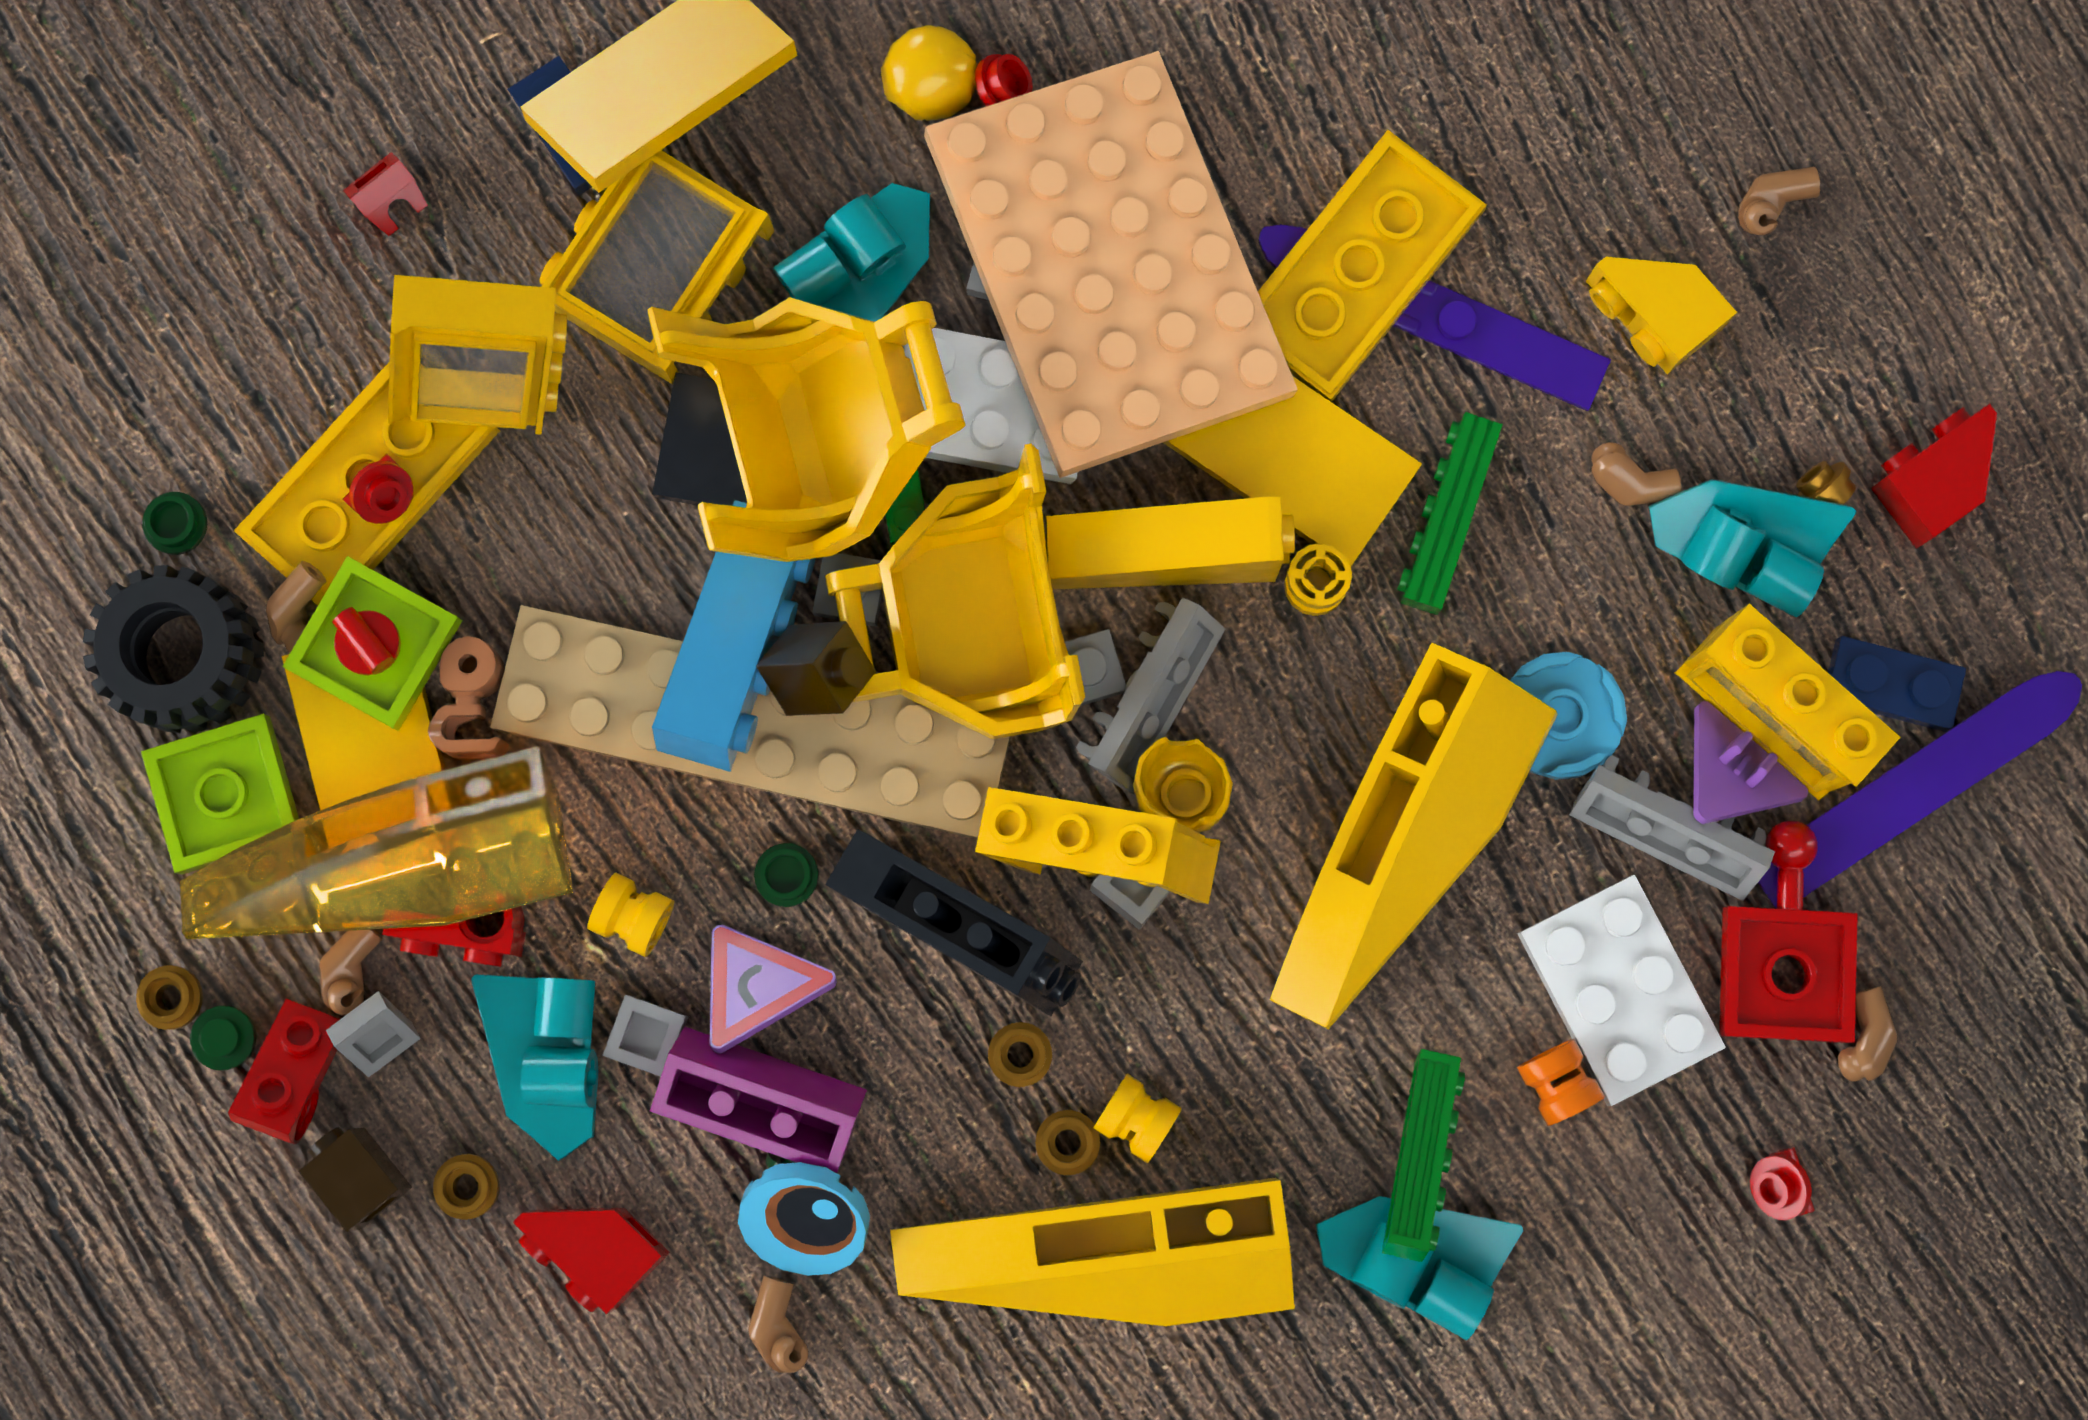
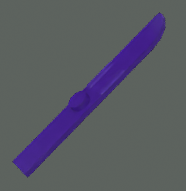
M1282 224L1264 227L1260 232L1258 243L1265 259L1276 269L1307 229ZM1430 280L1393 325L1395 328L1585 411H1589L1611 361L1607 357Z
M2056 671L2035 676L2019 684L1808 823L1807 826L1814 832L1817 838L1818 851L1814 861L1803 869V898L2050 735L2069 718L2079 703L2082 690L2080 679L2074 673ZM1771 863L1770 868L1759 880L1758 885L1774 908L1777 909L1778 868Z

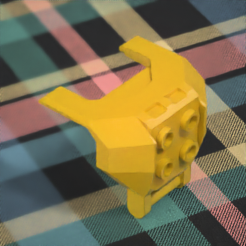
M791 297L752 320L731 324H722L656 307L647 309L658 357L703 367L717 384L748 501L745 508L706 502L698 504V512L710 551L783 562L833 556L869 537L929 453L931 446L965 427L960 404L952 402L932 332L937 323L932 305L929 302L917 301L903 305L875 322ZM909 344L927 410H924L911 360L905 355L903 346Z
M1031 443L1024 445L1017 470L998 477L947 485L891 547L880 563L838 570L825 575L828 595L835 596L839 620L848 623L873 667L861 592L882 589L896 670L874 673L853 702L901 694L990 739L1043 731L1073 719L1085 699V692L1078 655L1068 654L1059 625L1047 562L1042 513L1046 487L1039 450Z

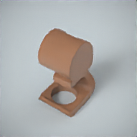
M470 636L457 638L448 644L443 651L440 661V683L451 693L452 698H455V704L444 705L438 709L428 727V735L434 746L452 758L459 760L501 759L509 749V744L497 736L491 739L456 740V730L460 725L475 719H486V709L480 704V700L498 691L505 670L504 662L499 654L479 638Z

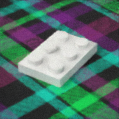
M933 328L932 332L952 402L960 404L965 427L932 445L925 458L1009 473L1018 469L1024 445L1031 443L1039 450L1045 480L1067 484L1073 483L1077 479V472L1059 478L1006 342ZM909 344L903 346L905 355L911 360L924 410H927Z
M1635 874L1517 933L1571 1038L1576 1040L1584 1056L1583 1061L1592 1078L1597 1080L1605 1095L1604 1101L1607 1106H1613L1726 1048Z

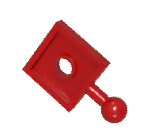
M1784 821L1770 830L1765 842V847L1775 851L1771 863L1778 868L1777 909L1723 907L1719 1035L1723 1037L1855 1043L1858 913L1803 910V869L1814 861L1818 851V842L1814 832L1804 823ZM1783 956L1796 959L1804 969V982L1801 988L1792 994L1779 990L1772 979L1773 966Z

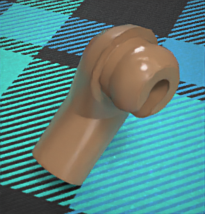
M1816 167L1767 173L1758 176L1739 204L1738 218L1740 226L1744 231L1755 235L1769 234L1777 227L1778 222L1776 220L1786 202L1817 198L1820 194V178Z
M1614 442L1601 444L1593 451L1591 457L1593 464L1591 469L1592 475L1596 483L1619 504L1633 506L1656 503L1681 492L1680 476L1676 468L1643 472L1625 454V449L1620 444Z
M301 561L270 596L266 604L271 637L278 645L284 644L289 653L307 625V603L326 583L323 574L306 561Z
M359 918L323 955L319 964L321 994L324 1004L328 1009L339 1015H347L363 1003L364 983L361 962L383 940V937L362 918Z
M1881 986L1856 992V1016L1861 1033L1856 1046L1847 1047L1841 1050L1838 1055L1840 1071L1849 1081L1856 1082L1863 1078L1872 1081L1881 1076L1897 1043V1032Z
M763 1275L748 1328L749 1337L769 1367L779 1373H795L805 1366L809 1351L805 1342L786 1317L794 1283Z

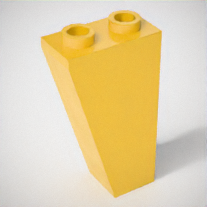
M1281 496L1046 516L1048 567L1053 589L1275 582L1282 564H1290V553H1294L1295 550L1293 514H1282Z

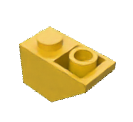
M1605 257L1595 265L1586 280L1591 287L1589 294L1596 307L1610 319L1617 317L1633 335L1630 341L1637 354L1650 366L1655 367L1658 364L1667 375L1719 333L1737 313L1701 270L1693 264Z

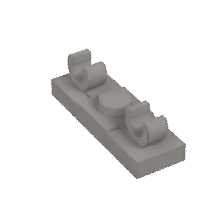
M1183 597L1176 608L1166 602H1160L1156 605L1155 610L1169 622L1159 636H1152L1144 631L1139 635V640L1152 652L1148 651L1139 669L1130 676L1125 687V694L1117 706L1119 710L1113 718L1105 712H1096L1092 719L1107 730L1099 745L1089 746L1087 743L1079 741L1076 746L1079 753L1090 760L1088 763L1090 766L1115 785L1131 793H1134L1133 784L1139 757L1156 740L1166 736L1226 630L1202 606Z
M1613 755L1605 761L1603 766L1598 765L1575 799L1569 814L1570 816L1742 901L1770 868L1775 851L1764 846L1766 842L1765 830L1758 827L1749 839L1731 829L1735 817L1720 820L1719 823L1715 821L1701 824L1694 818L1693 808L1687 803L1675 800L1659 791L1656 793L1648 789L1647 787L1650 783L1649 773L1642 770L1633 782L1615 773L1619 758Z

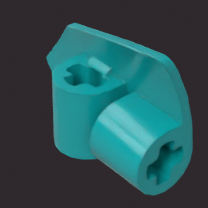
M891 183L873 197H870L868 194L861 195L833 214L824 224L823 228L825 231L777 264L772 270L791 298L875 322L888 313L929 260L930 193Z
M1715 479L1708 480L1648 506L1654 543L1657 548L1679 558L1688 568L1706 579L1730 590H1734L1737 587L1793 617L1800 616L1814 598L1823 579L1824 567L1821 565L1822 561L1846 526L1856 515V510L1852 506Z
M476 974L472 977L471 982L506 1116L553 1157L561 1161L594 1137L599 1067L597 1053L594 1049H591L596 981Z
M1378 1196L1315 1224L1324 1267L1399 1308L1404 1309L1405 1306L1465 1340L1472 1336L1484 1317L1494 1293V1288L1491 1286L1523 1233V1227L1519 1224L1442 1209L1441 1212H1435L1433 1226L1440 1227L1436 1250H1429L1424 1260L1418 1262L1381 1253L1391 1198Z

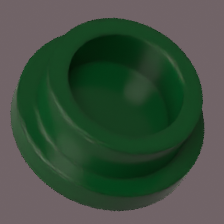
M167 492L153 499L147 506L142 519V528L147 541L155 549L169 555H181L195 549L205 537L208 525L207 515L203 506L196 499L182 492Z
M793 843L777 844L767 849L758 859L754 872L755 884L759 893L768 902L780 907L798 906L807 901L817 888L819 881L818 865L814 857L805 848Z
M216 1006L206 1010L196 1019L190 1033V1045L194 1056L201 1064L213 1070H231L241 1066L252 1055L257 1041L256 1029L251 1018L242 1010L231 1006Z

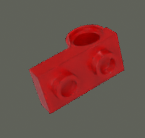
M481 888L469 892L460 900L454 919L387 909L382 935L400 938L401 945L399 951L438 957L440 945L464 948L463 961L501 967L503 955L522 957L526 932L523 931V910L513 897L493 889ZM497 902L504 912L503 926L493 936L484 937L476 927L477 913L485 904Z
M285 999L228 1111L231 1121L285 1142L297 1144L305 1135L313 1119L319 1100L318 1088L337 1052L326 1030L340 1019Z

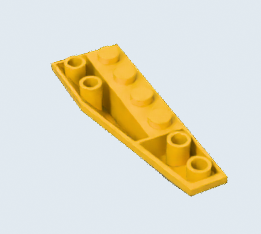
M1434 643L1430 644L1373 756L1329 851L1289 947L1270 997L1271 1002L1328 1030L1500 830L1558 715L1555 709L1490 667Z
M1277 1178L890 1229L897 1290L900 1296L1158 1326H1172L1295 1309L1290 1243L1281 1180Z

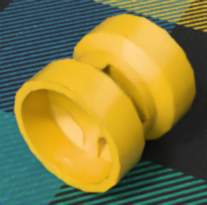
M1312 544L1298 551L1290 562L1284 581L1285 594L1291 605L1301 613L1312 616L1325 615L1336 609L1350 588L1352 580L1350 562L1343 552L1328 544Z
M615 872L605 884L593 907L587 929L605 938L618 933L619 938L625 940L627 949L647 957L656 946L669 921L674 907V900L658 892L648 895L643 892L638 894L635 881Z
M1126 1074L1093 1129L1108 1139L1119 1137L1122 1140H1128L1131 1153L1144 1162L1149 1163L1182 1108L1167 1098L1156 1101L1152 1100L1151 1096L1145 1092L1144 1084L1131 1075Z

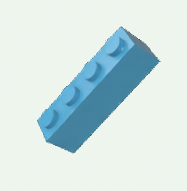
M735 500L733 506L744 508L747 505V503L740 502L737 500ZM723 552L715 553L652 725L657 751L729 772L732 770L737 752L748 753L758 722V717L751 715L758 694L768 696L770 688L756 665L787 627L794 625L798 603L791 601L797 582L807 583L809 581L816 558L783 562Z

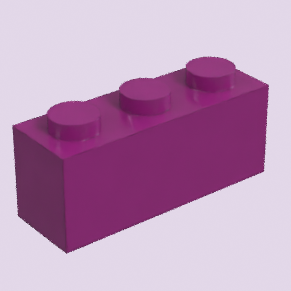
M684 1026L668 1053L650 1112L794 1162L826 1167L838 1173L867 1090L740 1045H735L723 1053H716L710 1046V1035Z

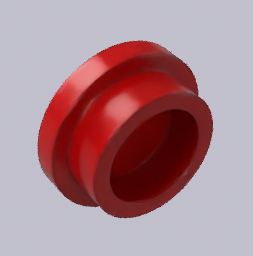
M991 54L983 58L976 67V91L980 100L986 106L1032 92L1033 82L1028 68L1015 55Z

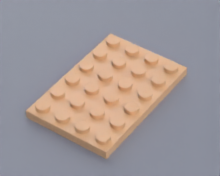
M1159 51L925 127V140L1059 478L1294 397L1298 388Z

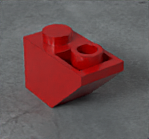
M1990 403L1972 416L1969 415L1964 407L1960 408L1931 429L1939 440L1922 452H1919L1916 446L1911 443L1881 465L1888 476L1871 489L1916 549L1985 502L1997 412Z
M625 1208L531 1210L521 1213L513 1221L524 1233L518 1241L526 1252L545 1267L554 1262L570 1278L565 1284L566 1290L580 1305L590 1312H594L598 1307L605 1314L616 1310L670 1253Z

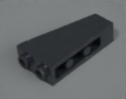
M857 829L825 884L845 898L1050 1017L1057 1006L1063 1007L1069 1002L1079 985L1081 975L1077 971L1083 961L1055 940Z

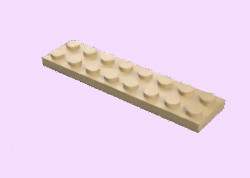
M520 606L490 726L491 729L978 839L988 787L999 789L1011 736L990 739L901 694L852 702L843 714L786 716L770 690L768 696L758 694L751 715L757 716L758 722L748 753L737 752L731 772L656 750L652 725L683 641L528 606Z

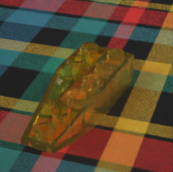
M539 746L415 777L350 798L293 821L241 846L180 881L182 933L186 939L444 926L573 893L559 792Z

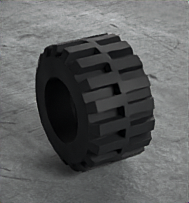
M169 565L154 566V574L152 575L141 569L127 574L131 583L128 587H124L116 582L110 586L105 592L112 600L106 607L95 604L90 616L98 619L96 629H85L83 643L94 648V654L83 656L85 669L97 674L98 678L92 681L91 684L99 695L110 699L107 705L118 713L130 717L132 720L173 733H181V729H187L194 733L207 730V721L212 720L221 724L232 717L227 709L232 703L241 707L244 706L251 697L243 691L246 682L249 680L258 684L262 672L253 667V659L264 657V644L254 639L253 634L261 631L256 618L245 612L248 606L239 596L195 570L181 567L180 571ZM181 616H193L200 626L203 637L202 653L198 663L181 680L167 685L156 684L147 666V650L151 638L166 622Z

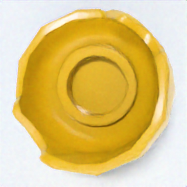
M926 25L909 29L891 44L882 64L881 76L884 94L889 102L896 104L915 120L949 119L969 104L976 89L975 71L978 65L976 55L962 38L944 27Z
M1167 737L1156 740L1139 757L1133 784L1138 807L1142 813L1176 818L1178 823L1198 833L1210 830L1227 812L1233 786L1225 761L1199 739L1171 741Z

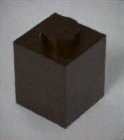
M846 621L789 625L756 665L786 716L843 714L876 672Z
M336 1127L329 1131L309 1148L308 1152L313 1159L298 1171L346 1232L363 1229L412 1188L365 1128H352L344 1133L340 1127Z

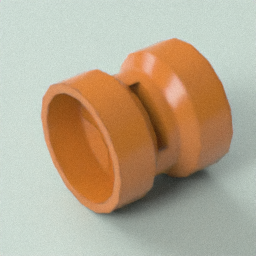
M1570 1039L1556 1045L1516 1067L1525 1085L1535 1088L1540 1098L1538 1110L1547 1126L1570 1118L1605 1098L1597 1080L1587 1077L1581 1063L1584 1056L1575 1039ZM1567 1074L1568 1077L1551 1085V1081Z

